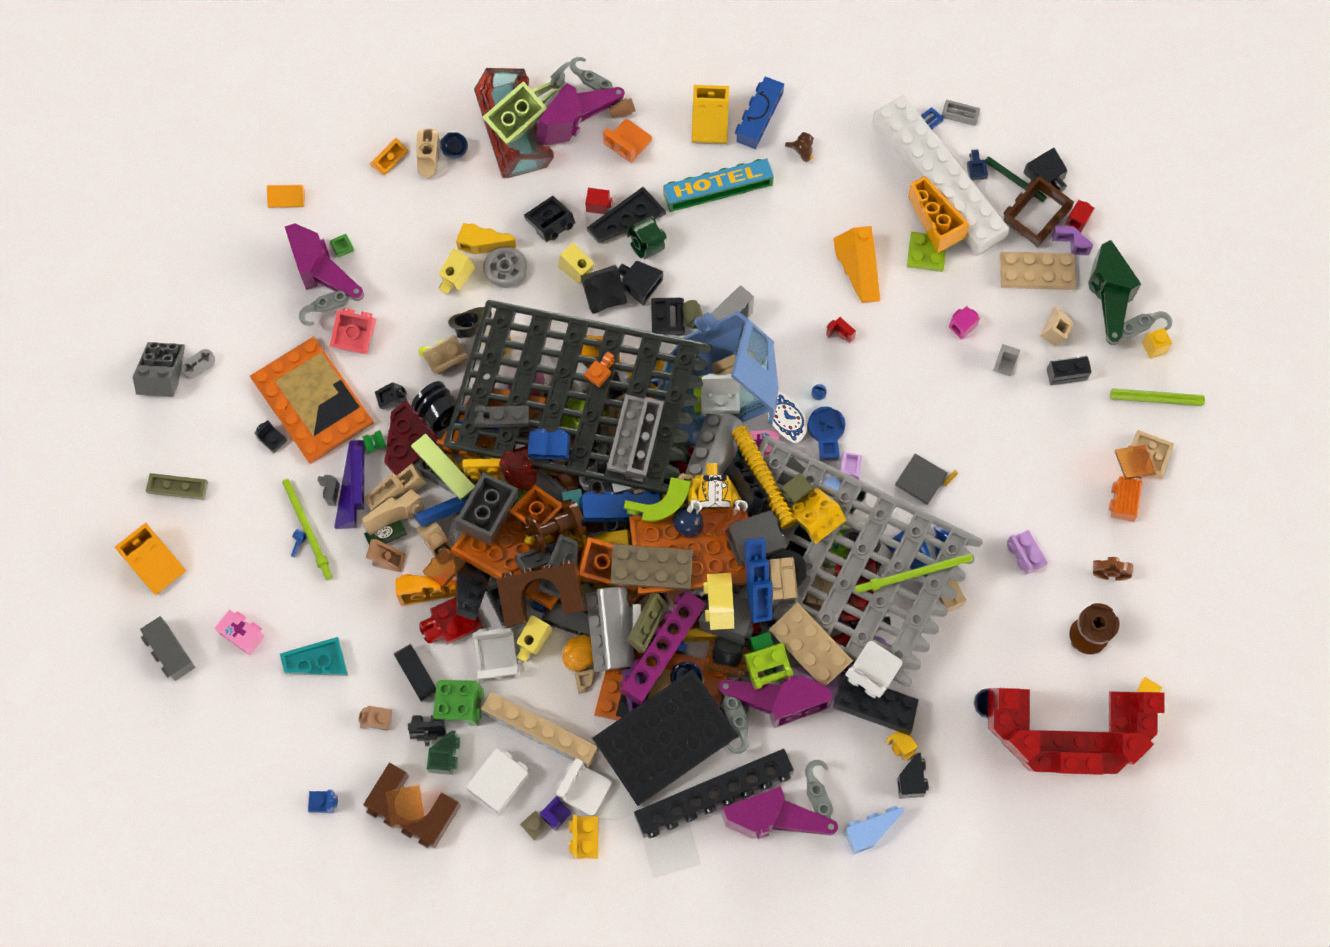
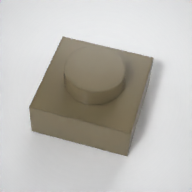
M536 810L520 824L533 840L549 828V825Z

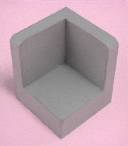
M1002 344L993 371L1011 376L1020 349Z

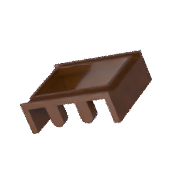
M1040 176L1036 180H1031L1026 187L1025 193L1021 192L1015 199L1016 203L1012 207L1009 206L1003 213V221L1032 242L1037 248L1054 230L1055 226L1069 213L1074 204L1073 200ZM1041 190L1062 207L1036 235L1017 221L1015 217L1036 193Z

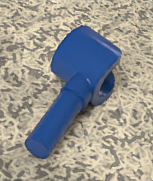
M296 529L292 535V538L296 540L291 553V557L294 558L299 546L307 538L305 533L299 529Z

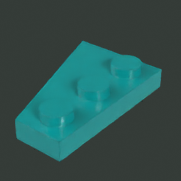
M338 637L280 653L285 674L348 676Z

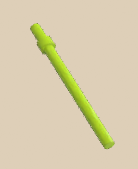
M284 479L282 484L316 557L315 562L318 568H321L325 579L331 580L333 575L328 567L327 557L323 555L290 480Z
M970 553L889 577L874 578L870 582L855 586L856 593L880 590V587L968 563L973 561V557Z

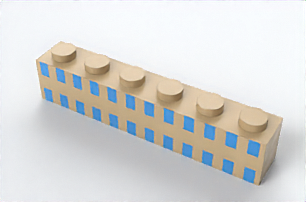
M490 692L481 708L483 715L572 761L575 758L583 761L584 766L590 768L598 753V747L493 692Z

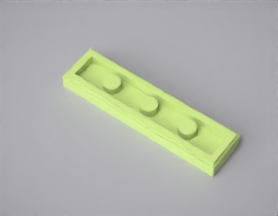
M424 434L411 445L412 449L461 501L472 493L475 487L474 484L427 434Z

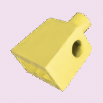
M573 242L560 254L558 268L578 284L582 283L580 276L591 273L594 263Z
M454 248L452 249L439 272V276L443 280L438 287L439 291L447 295L452 287L460 290L475 270L468 256Z
M531 615L517 640V644L521 648L516 657L526 663L531 653L538 655L554 629L549 624ZM534 639L533 643L529 645V641Z

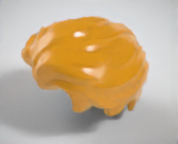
M586 635L576 636L567 642L562 653V661L566 668L578 672L592 666L593 655L590 637Z

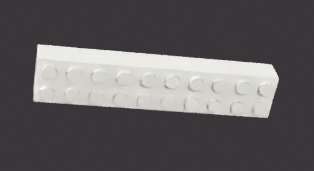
M904 94L874 111L873 124L915 178L918 180L926 176L969 223L967 238L963 240L976 256L1006 239L1009 227Z

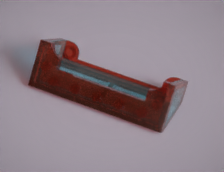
M486 68L474 88L482 117L523 81L527 86L529 85V77L526 75L524 68ZM484 120L502 178H511L547 168L553 160V150L549 146L544 147L542 143L536 140V124L521 138L507 146Z

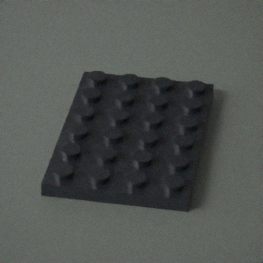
M692 669L595 735L592 739L636 805L639 806L739 736Z

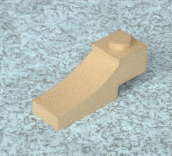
M410 464L400 474L395 475L392 473L364 498L371 511H373L390 497L396 500L410 489L417 492L427 481L421 470Z
M410 489L397 500L390 497L363 517L361 521L366 532L372 535L391 523L403 519H413L414 514L423 511L425 508L421 497Z

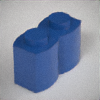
M535 429L529 435L528 456L532 459L569 460L571 437L565 430L557 429L554 432H547L545 429Z

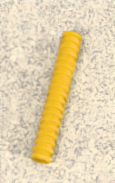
M745 425L739 426L733 430L732 436L735 442H737V446L740 447L739 449L743 457H745V461L748 462L747 465L768 495L766 501L769 503V507L772 508V512L775 513L774 515L778 518L780 528L787 529L793 526L796 519L793 517V513L790 512L791 509L788 507V503L785 502V498L782 497L783 494L780 492L777 482L771 476L772 473L769 471V467L766 466L767 463L763 461L764 458L761 456V452L758 451L759 448L755 446L756 443L753 441V437L750 436L751 433L748 431V427Z

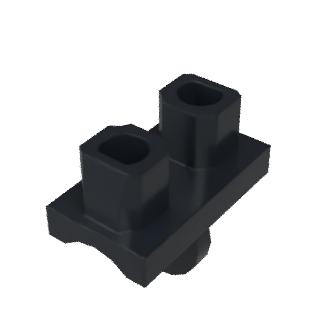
M421 715L412 716L411 723H408L410 739L424 741L425 746H430V740H437V737L446 736L444 720H436L433 715H431V721L424 722Z

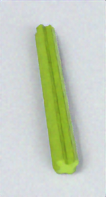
M1115 388L1110 391V399L1194 406H1203L1205 403V396L1197 394Z

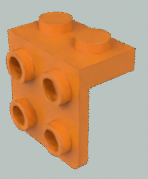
M624 119L614 131L606 128L603 132V144L630 163L652 141L650 134L628 119Z

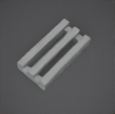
M946 99L942 116L946 119L976 126L980 108Z

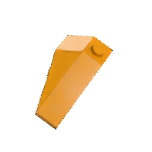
M872 226L854 227L834 237L836 257L841 262L845 274L848 275L852 282V286L861 303L880 302Z
M404 574L400 578H395V593L401 606L456 597V580Z

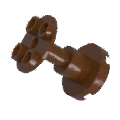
M572 499L563 501V512L553 516L551 522L538 526L532 516L528 515L525 518L527 525L524 526V530L528 537L531 536L533 540L532 545L536 553L545 552L543 537L555 532L560 535L571 531L576 538L586 535V526L582 527L581 524L584 518L575 501L571 502Z
M1094 603L1086 607L1070 627L1069 638L1072 647L1084 654L1100 653L1119 631V618L1115 615L1113 609L1102 603Z

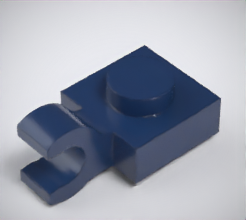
M971 149V153H969L970 161L966 164L969 178L971 180L987 179L986 160H980L978 149Z

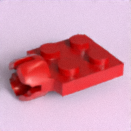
M456 597L430 608L431 617L419 623L420 632L422 635L425 634L424 640L427 643L443 639L447 645L479 629H483L478 615L476 620H472L456 614Z

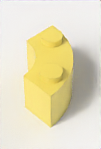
M731 573L707 574V582H703L704 594H708L709 610H705L706 622H710V630L734 629Z

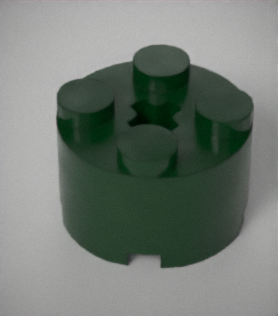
M653 216L646 217L627 227V238L631 236L632 242L630 245L639 258L644 257V260L665 249L664 240L667 239L664 230L659 229Z

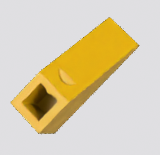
M463 223L456 240L458 250L474 255L489 253L500 247L516 248L517 246L516 239L512 235L498 233L491 228L484 229L473 223Z

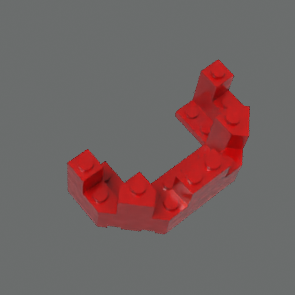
M988 688V729L1028 771L1094 775L1118 774L1127 764L1134 765L1154 745L1151 740L1158 734V713H1165V692L1109 691V732L1030 730V689Z

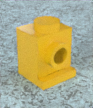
M897 731L887 737L885 742L887 745L892 744L891 749L897 757L900 756L902 760L908 761L916 755L915 751L918 746L911 736Z

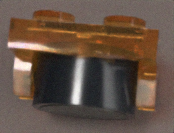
M721 637L715 641L710 640L704 670L743 678L746 666L744 654L748 653L749 648Z

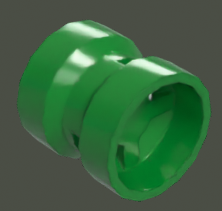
M381 430L374 432L373 435L367 434L362 436L368 454L373 453L378 448H387Z

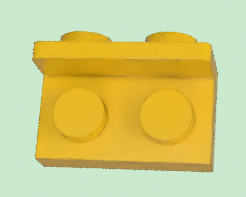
M573 815V820H569V833H573V841H569V853H573V859H598V816Z

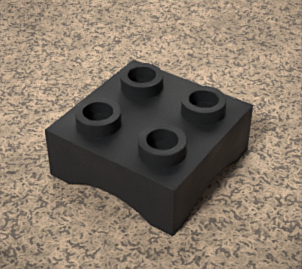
M616 265L580 276L592 314L609 307L628 303L621 282L620 272Z

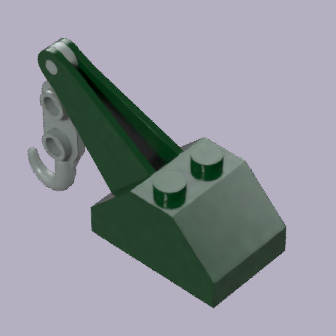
M1109 240L1103 243L1093 262L1088 284L1090 291L1095 293L1097 298L1101 299L1106 341L1110 345H1116L1122 337L1132 338L1150 329L1159 318L1167 320L1168 324L1165 330H1169L1173 321L1171 316L1163 311L1140 314L1124 322L1127 305L1133 301L1141 286V282L1113 241Z

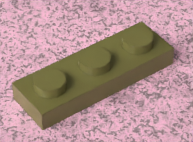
M150 473L146 492L148 494L204 500L208 481L206 479Z
M657 592L650 594L627 639L639 653L645 652L668 607V604Z

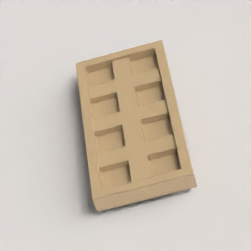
M1000 252L1001 288L1074 290L1076 287L1074 254Z
M798 602L769 629L818 683L826 687L853 662L847 653Z

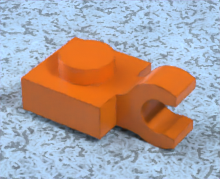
M607 352L603 356L601 363L595 360L583 374L584 378L600 388L611 375L609 368L615 362V359H613L614 355Z

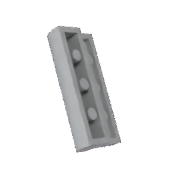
M625 394L607 470L625 474L626 477L630 478L646 477L664 401L648 397L643 399Z
M725 412L723 416L707 414L685 474L692 475L694 478L696 475H706V463H718V475H724L725 470L733 458H735L739 448L732 436V432L735 428L744 426V423L736 416Z
M627 587L603 588L586 593L594 672L630 668L635 662L634 647L627 641L632 631Z

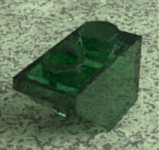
M451 730L429 748L426 768L429 773L453 775L454 769H457L458 757H455L456 749L460 748V737H458L456 731Z

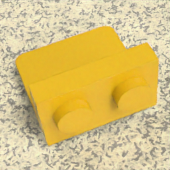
M818 488L811 491L806 497L790 508V512L794 515L793 517L805 527L815 544L846 521L839 504Z

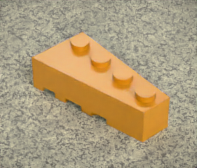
M926 176L910 183L908 198L937 254L967 238L969 223Z

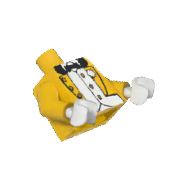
M706 463V475H696L695 479L690 483L687 494L689 504L687 511L689 513L692 512L693 508L696 510V514H698L702 507H733L735 505L734 512L739 514L740 508L743 509V512H746L748 504L741 499L728 475H718V463Z

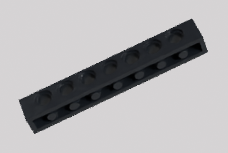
M783 748L634 811V816L643 838L648 836L651 839L660 834L659 831L667 828L669 831L679 826L678 823L684 820L687 823L697 819V815L703 812L707 815L716 811L717 806L722 804L724 807L735 803L736 798L741 796L743 799L750 797L754 794L753 791L760 788L762 791L772 787V783L780 781V783L791 779L790 775H793L794 769ZM773 767L776 770V774L768 775L765 769ZM752 774L757 777L758 781L756 783H749L746 777ZM735 782L739 785V789L731 791L728 788V784ZM716 790L721 796L718 799H712L709 793ZM698 798L702 804L699 807H693L690 801ZM679 806L683 809V813L681 815H674L671 811L672 808ZM661 814L664 817V821L659 824L655 823L652 819L653 816Z

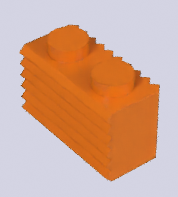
M1120 476L1116 482H1113L1111 493H1114V497L1110 500L1108 510L1111 511V517L1135 521L1138 515L1142 480Z

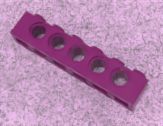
M687 590L684 595L679 594L673 604L676 605L674 610H668L664 616L665 624L662 628L660 626L657 627L653 634L655 639L651 644H648L645 652H642L644 655L641 660L636 659L630 669L634 671L630 677L625 675L620 683V686H622L620 693L638 705H641L707 604ZM678 611H685L688 617H680ZM669 626L675 627L677 634L669 633L667 628ZM657 643H664L666 650H659ZM653 659L656 666L649 667L646 664V660ZM635 676H643L645 683L640 684L636 682Z

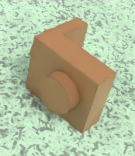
M375 706L363 708L358 719L360 728L365 729L369 727L385 731L390 730L392 710Z

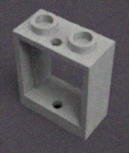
M740 285L711 315L715 317L716 322L738 311L748 318L753 313L754 296Z

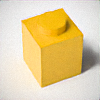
M1165 328L1148 333L1142 342L1150 359L1167 353L1173 344Z

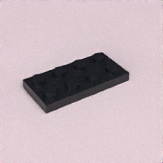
M842 673L833 705L834 709L910 736L919 699L889 688L886 689L880 698L877 696L873 698L865 692L866 689L864 687L853 685L848 681L849 677L845 675L846 673Z

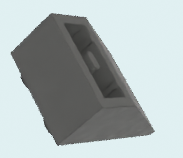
M147 342L132 377L136 395L174 397L179 384L185 344Z

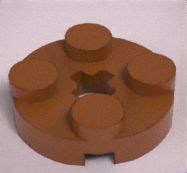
M1108 557L1107 560L1093 561V575L1098 578L1109 580V577H1115V581L1132 578V563L1120 562L1118 557Z

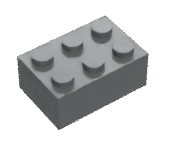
M483 472L456 519V530L492 546L509 515V511L518 499V488Z

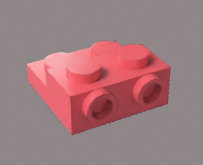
M344 308L343 311L337 310L330 347L367 354L377 318H373L372 313L363 311L361 315L355 314V310Z

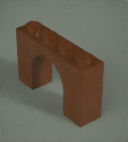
M568 560L560 562V566L552 567V564L540 566L541 570L533 571V568L521 570V574L514 575L513 572L501 574L502 578H497L496 580L505 626L528 622L524 601L525 593L533 582L540 579H547L556 585L560 593L564 615L586 611L578 564Z
M389 762L363 804L367 809L366 813L374 818L380 816L385 819L383 823L391 828L399 827L402 829L400 833L410 839L412 836L419 839L418 843L427 849L430 846L436 848L461 807L460 803L441 792L429 813L423 818L413 821L401 818L396 812L395 802L409 775Z

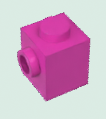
M966 306L962 310L958 309L953 314L949 328L962 340L977 327L980 318L975 310Z

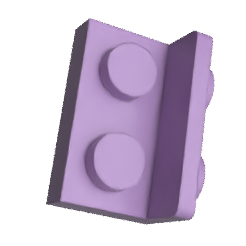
M1029 530L1016 536L1013 534L1007 540L1009 551L1012 554L1014 553L1017 558L1018 567L1024 570L1026 575L1047 565V560Z

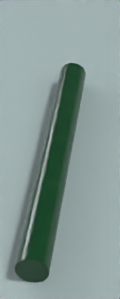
M988 156L986 158V163L1025 191L1027 190V182ZM1040 191L1034 196L1041 202L1047 199V196Z

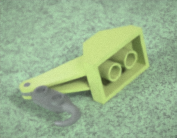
M569 61L563 64L551 75V82L533 90L523 81L483 116L486 123L507 146L521 138L535 126L547 109L544 103L565 85L564 71L572 63ZM553 88V90H552L551 92H549V93H548L545 97H543L541 100L538 98L539 96H541L542 94L548 92L549 90H551V89Z

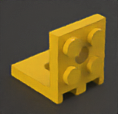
M496 439L483 446V448L493 450ZM477 454V457L470 456L467 457V460H463L465 476L471 482H478L483 472L506 482V460L493 457L482 459V455Z

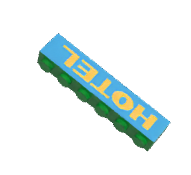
M757 159L751 163H741L735 167L722 168L712 173L706 172L700 176L687 177L681 181H671L663 185V194L669 212L773 186L774 176L768 159Z

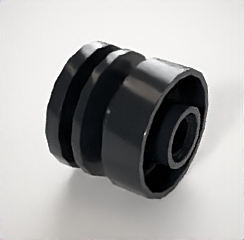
M435 381L427 385L415 396L411 406L418 413L419 417L424 418L425 424L432 431L437 432L449 426L457 398L454 395H450V390L445 387L443 382Z

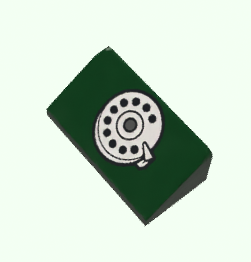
M401 520L381 528L372 535L367 532L364 535L370 545L371 539H377L388 544L407 535Z

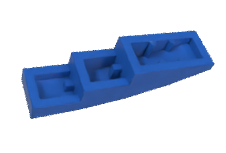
M763 537L744 540V558L751 619L753 623L772 620V582L769 581L766 540Z

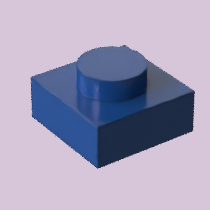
M838 439L818 440L820 461L839 459Z

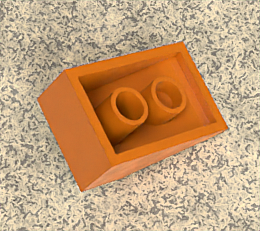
M588 537L584 541L578 564L581 581L606 587H627V591H634L636 587L610 585L613 544Z

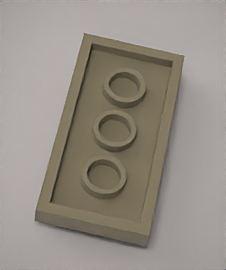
M613 544L610 585L690 591L693 550Z

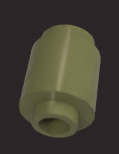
M689 300L683 304L684 318L687 327L697 329L698 327L695 326L694 319L696 317L703 319V313L697 300Z

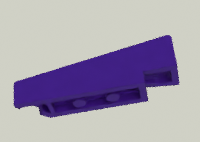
M351 440L349 442L334 525L335 529L357 528V510H364L365 443L363 440Z

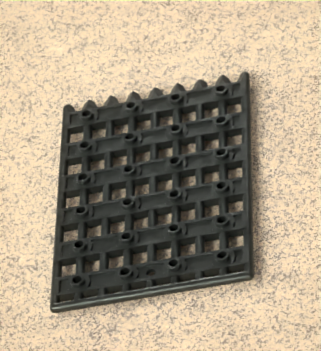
M487 300L444 440V446L666 495L669 485L664 483V480L671 477L677 478L680 475L679 470L670 465L669 461L682 460L684 458V452L675 447L674 443L689 440V434L678 427L679 425L690 424L694 421L693 415L683 410V408L695 406L699 403L698 397L688 392V389L703 386L702 379L694 375L693 371L708 368L707 361L697 355L698 353L710 352L712 345ZM492 308H495L494 318H489ZM516 313L532 316L530 325L513 323ZM552 320L568 323L566 333L550 330ZM487 325L491 326L488 336L484 335ZM588 327L605 330L603 340L587 338ZM511 330L527 333L525 342L520 343L508 340ZM625 335L642 338L640 347L622 345ZM547 337L563 340L561 351L545 348ZM481 343H486L483 353H479ZM661 343L679 345L677 355L659 352ZM583 345L600 348L598 358L581 355ZM506 347L521 350L520 360L503 358ZM607 352L614 355L613 359H615V362L609 368L611 375L600 388L584 378L583 374L576 373L579 362L592 365L595 360L601 363L603 356ZM620 352L637 355L635 365L618 363ZM542 355L558 358L556 368L539 365ZM476 360H480L478 371L474 370ZM657 360L674 363L672 373L654 370ZM500 366L517 368L515 377L510 378L498 375ZM615 370L632 373L630 383L613 380ZM537 372L553 375L551 386L534 383ZM485 374H490V378L487 380L483 377ZM471 377L475 378L473 388H468ZM652 377L668 380L667 391L650 388ZM573 381L590 383L588 393L572 391ZM495 383L511 385L509 396L493 393ZM610 387L625 390L627 395L643 399L647 395L664 398L647 474L643 478V482L627 479L625 474L609 471L607 467L605 474L588 470L590 460L609 462L610 455L593 452L596 441L613 446L615 437L598 434L601 423L618 426L619 419L603 416L606 405L622 409L624 402L608 398ZM532 390L548 393L546 404L530 401ZM469 395L468 405L464 406L465 397ZM568 398L585 401L583 411L566 408ZM490 400L507 403L506 406H529L531 409L543 411L541 421L529 419V427L545 429L547 432H554L557 429L565 430L570 436L575 437L573 447H570L569 450L570 458L568 465L553 463L551 459H532L515 455L516 444L526 446L529 444V438L519 436L521 427H500L499 432L475 427V407L478 405L489 407ZM465 413L462 424L458 423L460 414ZM484 415V419L489 418L490 415ZM563 416L580 419L578 429L561 426ZM455 430L460 431L457 442L453 441ZM480 436L496 439L494 449L478 447Z

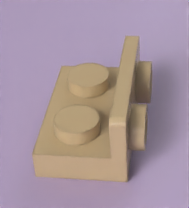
M456 335L422 351L431 371L434 374L438 373V375L447 372L448 368L453 365L458 366L464 363V359L468 358Z

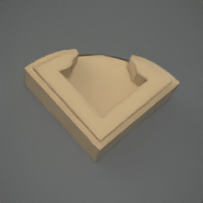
M594 669L574 673L578 693L585 692L594 681Z

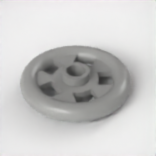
M500 247L487 255L483 264V271L486 278L492 284L500 287H510L519 283L524 278L527 271V262L524 255L517 249ZM505 254L506 258L498 260L497 256ZM514 257H516L519 261L516 264H514L511 260ZM491 264H496V270H491ZM514 269L519 271L516 276L511 275ZM498 275L506 276L505 280L497 278Z

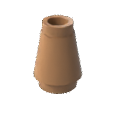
M625 98L609 108L612 118L632 115L633 112H636L632 98Z

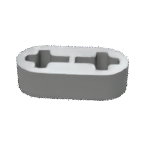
M203 349L185 361L181 366L184 376L188 379H194L212 367L215 363L212 351ZM206 356L209 358V360L206 361L203 359V357ZM191 367L194 371L190 372L188 368Z

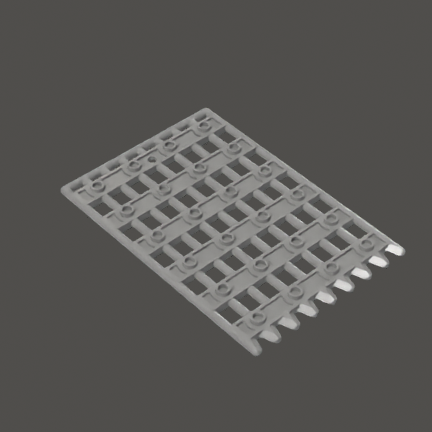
M764 437L758 451L761 452V456L764 458L763 461L767 463L766 466L769 467V471L772 473L771 476L774 477V481L777 482V486L782 494L785 490L782 488V485L778 484L782 473L792 478L799 474V472L787 467L792 456L808 464L802 475L814 489L818 488L825 494L834 497L833 500L839 504L846 518L843 524L860 532L856 541L853 542L839 535L843 526L841 524L815 544L813 541L809 542L794 534L800 524L797 520L793 526L787 529H781L779 524V530L786 538L784 550L787 549L790 541L807 549L803 556L807 565V577L797 588L798 599L781 600L775 611L772 610V619L778 621L798 602L815 618V621L829 636L834 628L851 636L846 647L838 645L852 660H857L869 641H874L901 659L903 664L893 680L906 687H910L912 680L903 669H920L921 662L912 652L929 651L930 644L921 634L934 635L938 633L939 626L930 616L944 617L948 614L947 607L939 601V598L954 599L957 596V591L948 583V580L962 582L966 577L965 572L958 566L929 573L927 577L922 575L911 578L923 584L918 595L901 587L903 581L880 587L881 589L874 591L873 594L867 591L857 594L855 586L861 576L869 580L874 578L881 579L910 571L914 559L931 565L970 554L971 552L965 548L966 545L980 547L983 544V540L773 438ZM768 445H770L773 447V449L771 450L769 456L766 457L764 456V453ZM826 473L842 480L838 491L821 483ZM861 490L878 497L873 508L856 500ZM765 501L761 508L758 510V512L751 514L752 516L761 514L764 507L772 510V508H770L769 503ZM793 501L787 502L790 508L795 504ZM852 507L869 514L864 525L847 517ZM896 507L913 514L909 525L892 517ZM887 524L905 532L900 542L883 535ZM932 524L950 532L945 542L927 534ZM834 541L851 549L847 559L830 552ZM879 541L896 549L891 560L874 552ZM923 541L941 549L936 560L918 552ZM972 554L973 561L964 564H972L975 559L974 555ZM773 555L766 557V559L770 560ZM825 559L842 566L837 577L820 569ZM869 559L887 566L882 577L865 569ZM816 576L833 583L829 594L811 586ZM744 584L740 593L732 590L733 595L748 599L747 584ZM807 593L824 601L820 611L803 604ZM852 593L869 601L864 612L847 604ZM896 594L914 601L909 612L892 604ZM843 611L860 619L855 629L838 621ZM888 611L905 619L900 630L883 622ZM878 629L896 637L892 647L874 639Z

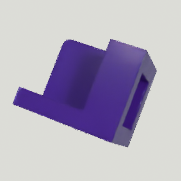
M556 796L539 814L556 831L572 813L560 801V798Z

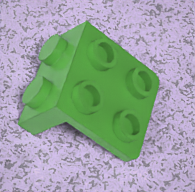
M439 680L436 686L433 717L436 720L465 721L470 726H478V722L482 717L480 704L484 698V689L477 681Z

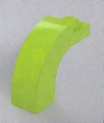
M671 477L668 492L660 502L647 505L625 500L623 510H627V514L638 516L639 513L643 514L641 522L664 520L673 515L682 506L689 491L690 481Z

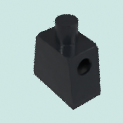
M1054 147L1026 164L1023 173L1030 180H1036L1040 176L1061 192L1067 187L1063 180L1068 171Z
M635 261L631 268L623 263L618 268L620 275L623 276V289L643 306L663 281L662 270L640 261Z

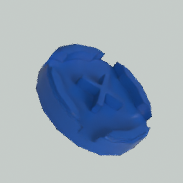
M825 406L819 407L811 413L807 427L811 437L816 441L827 439L839 440L844 433L846 424L840 411Z

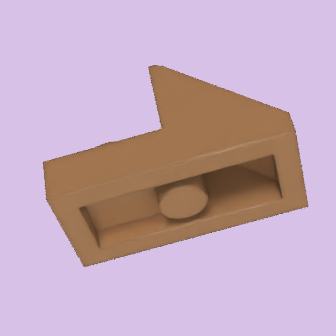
M371 539L366 558L373 561L372 565L374 567L400 572L406 554L377 539Z

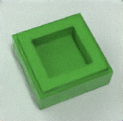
M347 234L330 240L337 258L354 251Z

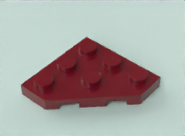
M407 401L391 411L390 416L391 421L384 463L395 475L400 474L410 464L414 465L420 461L421 457L412 449L411 445L424 434H427L436 445L437 439L440 440Z

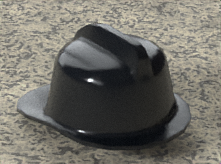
M484 307L473 308L450 317L448 324L451 328L455 329L458 338H468L476 335Z

